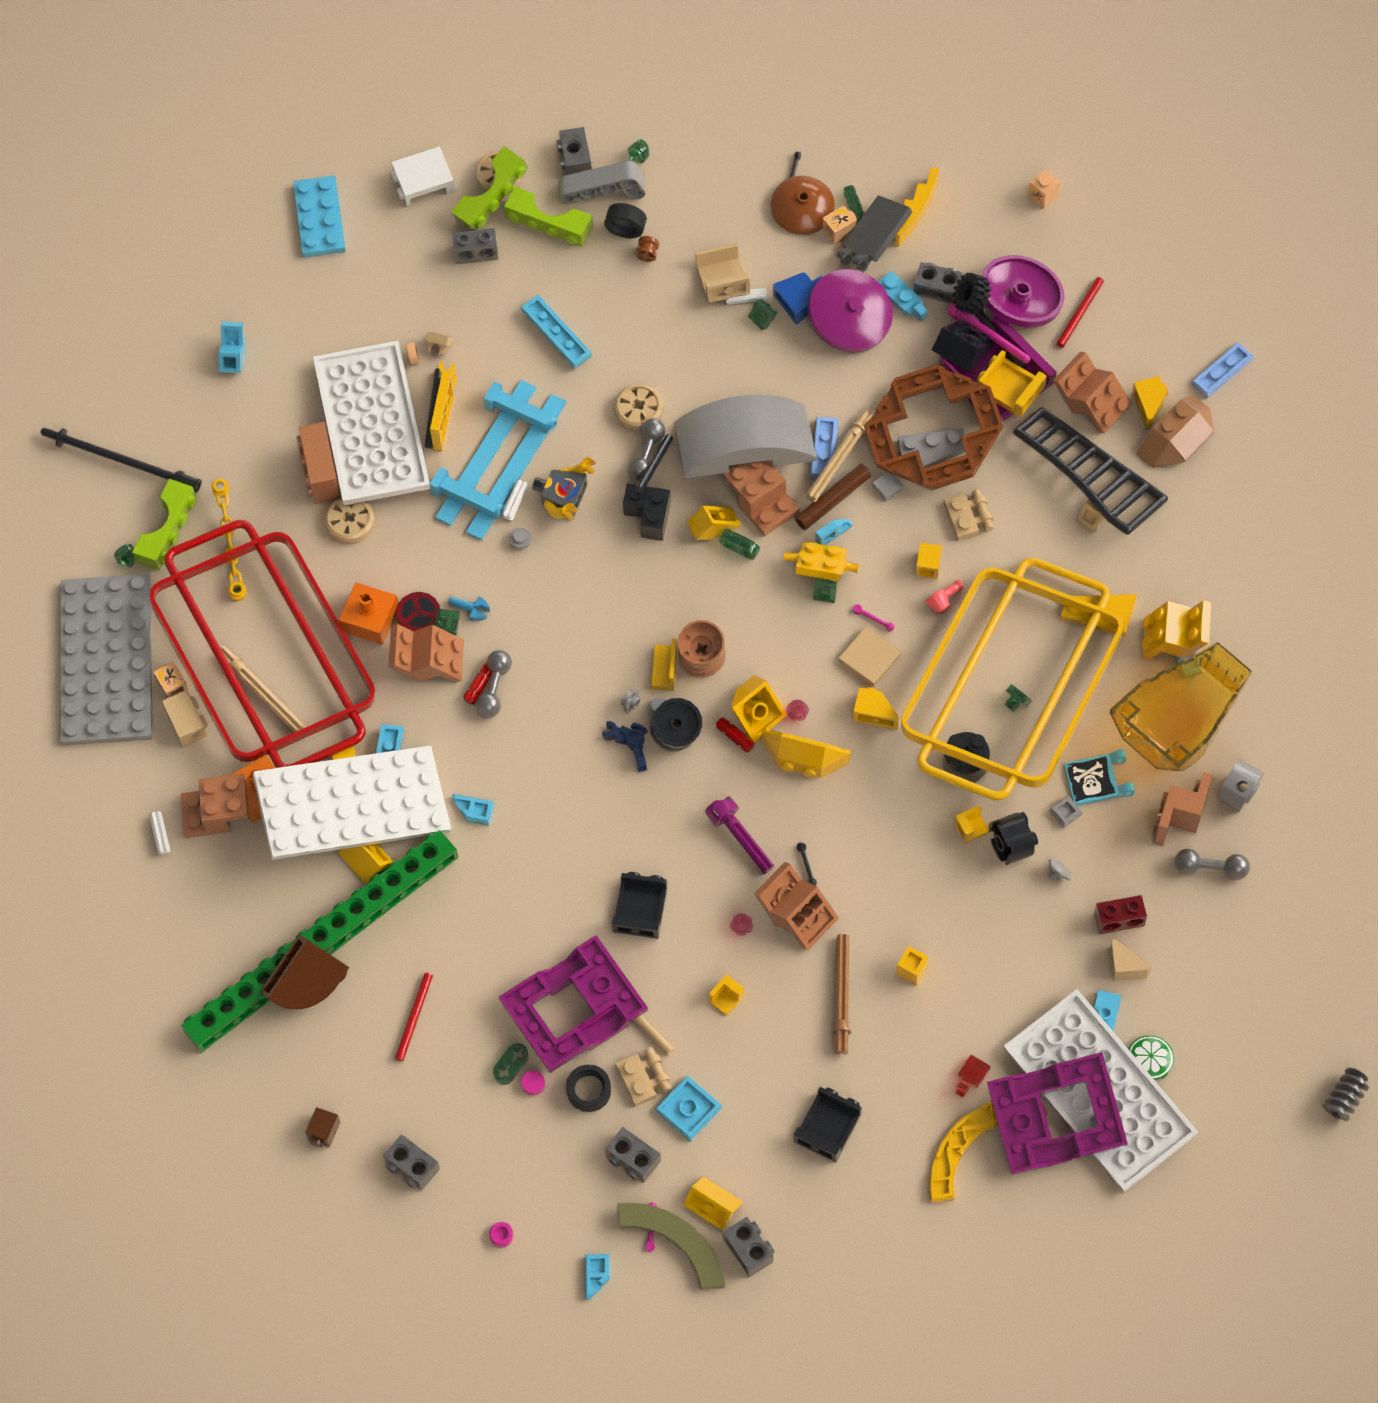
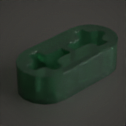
M724 529L718 539L724 547L751 560H754L760 551V547L754 541L730 529Z
M521 1043L512 1044L493 1068V1075L497 1083L501 1085L510 1084L527 1063L529 1054L525 1045ZM521 1050L523 1057H517L514 1060V1062H512V1060L514 1059L513 1052L515 1051L516 1053H518ZM510 1066L508 1068L509 1076L504 1075L501 1078L499 1070L505 1071Z

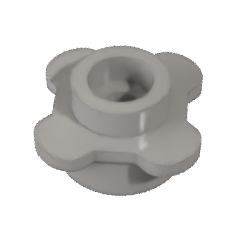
M628 690L623 696L621 705L626 708V713H629L631 709L635 710L641 701L640 695H638L639 690L634 692Z

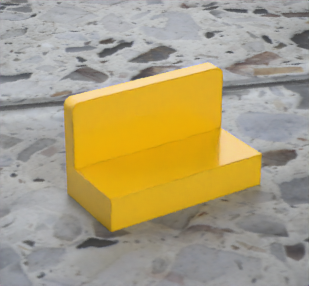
M672 639V646L655 645L652 689L674 690L677 639Z
M378 844L340 849L339 855L365 884H369L373 876L379 871L386 870L393 862Z
M703 1177L692 1186L683 1205L723 1231L727 1227L733 1213L741 1207L743 1202L706 1177Z

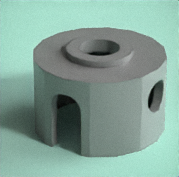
M1241 759L1238 760L1219 790L1217 798L1240 813L1255 795L1264 773ZM1241 784L1248 785L1247 790L1244 792L1238 791V787Z

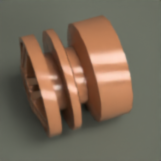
M705 620L690 622L682 628L678 636L677 645L679 660L683 669L695 677L714 675L725 662V639L722 631L716 624Z

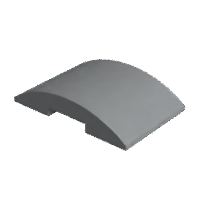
M744 395L725 398L696 408L675 422L685 478L729 473L730 465L772 460L773 467L817 461L805 405L787 398L769 395Z

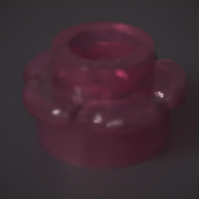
M793 700L786 708L787 716L793 721H802L806 718L809 708L802 700Z
M737 914L730 923L731 930L735 931L739 936L750 933L753 929L752 919L746 914Z

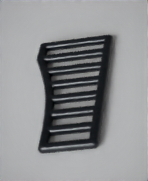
M1044 407L1036 410L1013 430V434L1028 444L1062 471L1086 495L1107 522L1126 535L1131 534L1168 501L1167 495ZM1043 417L1052 425L1034 439L1025 431ZM1059 429L1069 436L1053 451L1042 445ZM1078 442L1086 450L1067 465L1059 456ZM1093 455L1104 461L1084 479L1075 472L1078 467ZM1111 467L1121 473L1119 477L1098 495L1089 487ZM1127 480H1131L1139 486L1111 511L1103 503L1105 499ZM1147 492L1156 498L1152 504L1128 525L1117 518L1144 493Z

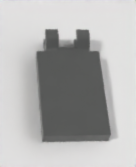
M878 195L842 244L844 248L840 249L836 256L842 259V264L848 266L852 262L858 265L857 270L865 272L872 260L878 261L913 213L908 206Z

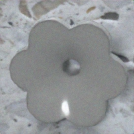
M1050 858L1049 867L1053 871L1049 874V878L1054 882L1059 877L1070 881L1072 878L1070 876L1071 872L1063 863Z

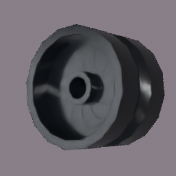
M671 698L664 701L653 713L649 723L650 734L654 742L662 749L668 751L684 750L699 736L702 729V716L699 709L691 701L683 698ZM673 721L675 724H680V727H674Z

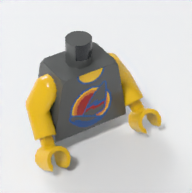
M590 457L584 458L581 464L552 470L547 480L535 478L532 490L542 493V505L553 518L574 520L588 485L586 473L593 474L595 471L591 466L595 465L596 462Z

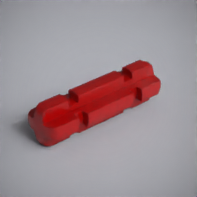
M483 664L480 669L481 672L476 675L469 686L470 690H467L463 696L464 701L471 705L476 702L477 696L485 688L489 681L488 678H491L492 672L487 668V664Z
M721 717L716 723V728L721 732H725V735L736 745H740L743 751L750 752L754 747V741L749 737L746 738V735L735 725H730V721L725 717Z

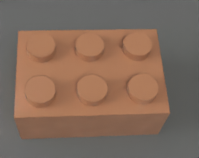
M325 422L299 427L300 435L296 436L309 497H314L315 504L341 498Z

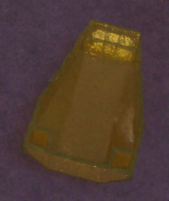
M1217 642L1194 654L1190 659L1182 660L1176 663L1174 667L1157 673L1151 679L1147 678L1141 681L1116 703L1109 713L1121 738L1156 769L1184 771L1204 756L1252 671Z

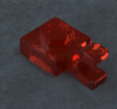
M971 1054L958 1073V1076L962 1079L956 1087L955 1094L964 1098L971 1085L979 1088L989 1073L991 1066Z

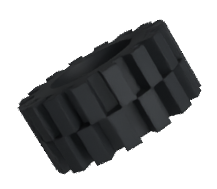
M974 273L962 275L961 280H957L958 286H954L956 292L952 293V297H955L953 299L955 308L973 315L979 314L980 310L983 311L985 309L984 304L988 305L989 303L987 298L991 297V294L988 293L991 291V287H989L990 282L987 281L986 277Z

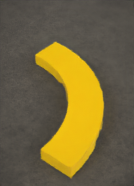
M992 1102L986 1103L970 1114L965 1115L951 1128L936 1152L930 1175L931 1203L955 1199L954 1178L962 1155L980 1135L998 1126Z

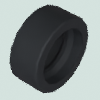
M615 203L609 206L604 225L609 232L616 236L630 239L638 238L643 234L647 217L636 206L626 203Z
M586 1064L577 1067L570 1073L567 1079L566 1091L568 1099L575 1108L583 1112L600 1110L611 1097V1082L608 1074L596 1065ZM585 1076L597 1077L603 1086L601 1095L591 1101L580 1099L575 1092V1085L580 1078Z

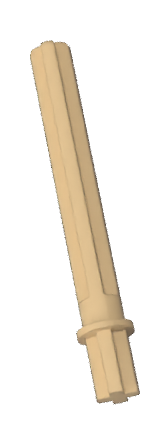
M863 410L857 421L851 423L846 437L808 491L807 499L812 502L818 500L861 436L866 434L865 426L873 418L872 413Z
M226 646L221 648L233 672L294 732L305 728V725L247 668L241 657L237 658Z

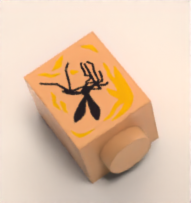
M1044 169L1030 182L1029 197L1045 208L1059 196L1060 181Z
M843 205L823 217V230L833 243L836 244L849 236L856 226L857 218L852 211H848Z
M174 662L163 664L153 672L158 685L167 698L185 690L189 692L187 683Z

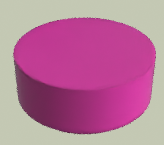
M535 1070L526 1072L521 1079L522 1088L528 1095L540 1094L545 1088L544 1076Z
M505 1222L494 1224L489 1231L490 1240L496 1247H507L513 1241V1230Z

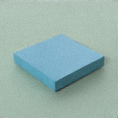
M687 1075L655 1108V1111L685 1138L691 1141L722 1109V1105Z

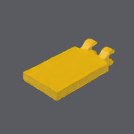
M444 362L439 363L441 380L430 427L433 450L435 451L443 450L454 398V388L458 382L457 375L455 374V363L451 364L449 370L444 369Z

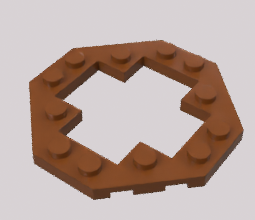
M937 364L894 378L889 392L886 396H883L876 408V413L865 426L877 467L931 491L974 477L1004 427L991 387L983 383H976L971 378L957 372L955 374L949 372ZM940 387H944L949 404L971 398L981 430L961 436L966 455L926 468L923 466L919 450L897 457L887 425L908 418L902 400Z

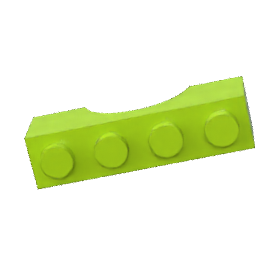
M503 146L491 161L495 170V179L491 188L479 196L464 195L451 211L457 220L471 230L481 229L485 225L488 216L498 209L500 201L504 196L510 194L516 181L521 179L526 173L528 166L525 161L506 146Z
M514 187L504 205L505 218L509 221L521 223L532 230L545 232L553 238L558 237L571 245L583 247L593 228L592 215L574 208L562 215H547L536 207L534 193L518 187Z
M172 479L168 480L160 496L163 507L169 512L166 523L155 532L141 534L132 551L136 563L159 571L162 565L165 564V554L171 549L172 545L174 546L177 543L178 533L181 527L186 525L190 509L195 507L197 502L192 486Z

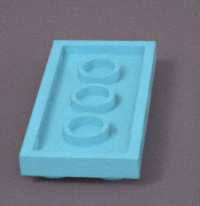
M335 175L293 181L303 258L346 252Z

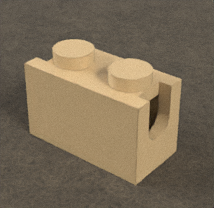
M185 690L162 701L182 747L207 736L205 728L208 727L204 715L199 716L196 710L200 707L195 696L190 697L188 691Z

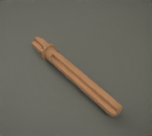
M838 934L836 954V1021L832 1033L835 1035V1054L846 1055L848 1054V1035L851 1034L848 1021L849 935Z

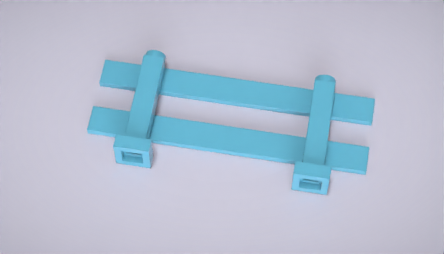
M521 380L512 395L503 392L501 384L494 381L483 398L485 409L493 412L495 408H498L502 411L458 481L449 478L448 470L440 467L430 482L431 495L439 498L443 493L448 496L435 519L451 526L464 504L479 511L468 527L466 534L482 541L495 518L501 516L504 504L510 496L516 481L520 480L549 431H553L556 427L557 418L567 401L551 394L541 410L528 403L536 390V386ZM520 418L532 424L490 494L487 496L475 490L474 488L517 419Z

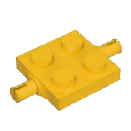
M803 541L802 548L798 554L785 551L783 561L796 562L795 574L840 581V577L845 571L858 573L859 564L846 562L847 549L838 546H827Z

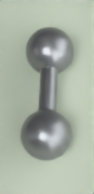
M655 418L648 419L642 424L641 435L645 443L640 458L634 459L628 466L629 477L639 483L650 463L648 459L653 444L661 441L665 435L664 424Z
M503 650L493 651L489 654L486 661L487 668L492 672L487 693H483L477 698L475 704L478 714L484 718L496 716L501 709V702L496 696L500 675L506 674L512 666L510 655Z
M1183 849L1177 853L1174 861L1177 870L1186 875L1195 873L1199 868L1224 870L1229 878L1241 880L1250 871L1248 859L1241 854H1233L1225 861L1202 859L1195 850Z

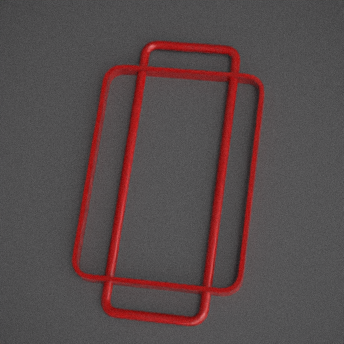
M235 520L174 546L167 551L164 563L171 576L153 585L150 590V604L229 752L235 759L241 762H252L267 754L276 768L319 762L357 745L363 740L366 729L359 714L369 709L374 703V684L295 543L288 535L282 532H272L259 537L250 522ZM239 528L244 529L251 539L246 544L181 572L177 570L173 562V558L176 555ZM281 542L290 549L369 690L370 695L365 701L357 705L352 704L266 550V545ZM254 550L258 551L346 709L274 742L270 740L184 582ZM174 585L177 586L259 736L263 747L247 753L237 750L155 601V597L162 590ZM351 718L357 732L354 736L293 764L283 763L277 752L284 747Z

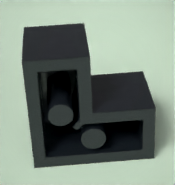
M627 483L623 499L624 515L642 518L640 525L641 538L663 541L671 505L670 490L646 486L643 493H637L635 490L637 485Z

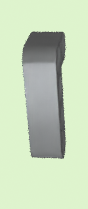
M623 161L566 175L559 179V199L562 203L566 204L624 191L630 199H641L646 195L644 174L633 161Z

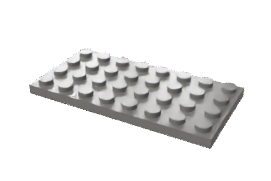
M150 574L61 580L62 746L152 739Z

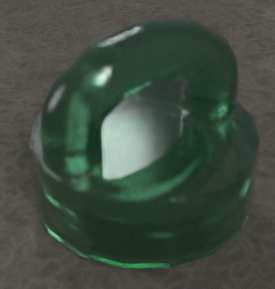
M638 139L628 148V154L633 161L644 163L649 157V147L644 140Z
M125 544L117 549L114 554L116 561L119 564L125 563L128 568H132L135 564L132 554L134 546L132 544Z

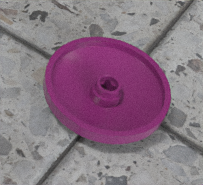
M1008 255L991 261L985 267L981 276L987 278V281L990 282L989 287H991V291L988 292L991 294V297L987 298L989 303L986 307L998 318L1020 327H1040L1050 323L1058 316L1064 303V289L1059 278L1046 265L1029 257Z
M842 269L828 273L816 283L808 299V317L814 331L825 343L841 351L863 352L875 347L887 335L892 324L893 309L887 292L874 278L857 270Z

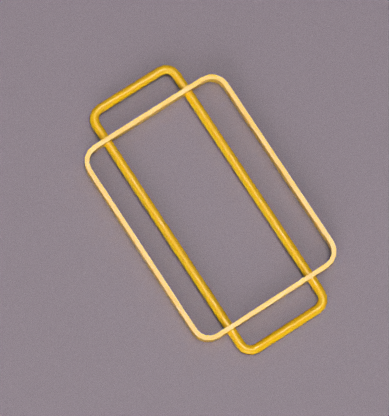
M1038 558L1023 560L1018 565L1014 574L998 568L982 570L976 576L902 716V733L909 740L923 745L917 758L918 767L921 771L992 800H1003L1008 797L1016 782L1032 788L1045 785L1050 780L1122 637L1123 622L1121 618L1114 612L1105 609L1110 600L1108 587L1099 581ZM1028 567H1037L1098 590L1101 593V598L1096 606L1025 579L1023 575ZM987 579H996L1007 583L1008 586L929 736L914 731L908 726L907 721L979 586ZM1018 587L1062 605L1071 606L1092 616L1014 768L1011 769L937 740ZM1102 619L1110 622L1117 628V632L1049 767L1040 776L1033 777L1021 773L1098 621ZM931 749L1008 780L1002 790L993 791L927 764L926 759Z

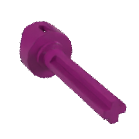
M727 796L724 800L712 802L705 809V813L714 826L725 823L728 830L764 874L773 869L774 864L734 816L739 809L735 801L730 796Z

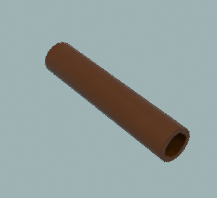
M863 464L855 467L822 494L816 502L811 503L795 516L798 526L804 531L810 528L871 478L869 470Z

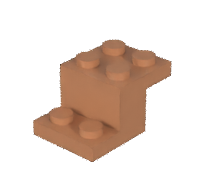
M1080 351L1053 380L1071 412L1089 416L1099 433L1105 434L1132 405L1114 373L1096 369L1086 352Z
M769 460L737 464L729 469V473H724L726 481L737 492L739 508L764 537L800 513V508L786 493V480Z
M399 624L391 626L388 667L419 682L439 675L455 683L462 681L464 640L435 625H430L414 632Z
M1204 772L1202 779L1196 780L1194 791L1171 785L1169 792L1163 793L1152 833L1156 835L1155 844L1164 846L1169 826L1194 833L1197 832L1212 774Z
M244 773L198 779L199 791L181 793L185 838L231 832L230 821L249 818Z
M784 862L754 893L775 925L792 932L802 948L809 950L839 919L819 888L801 880L791 864Z

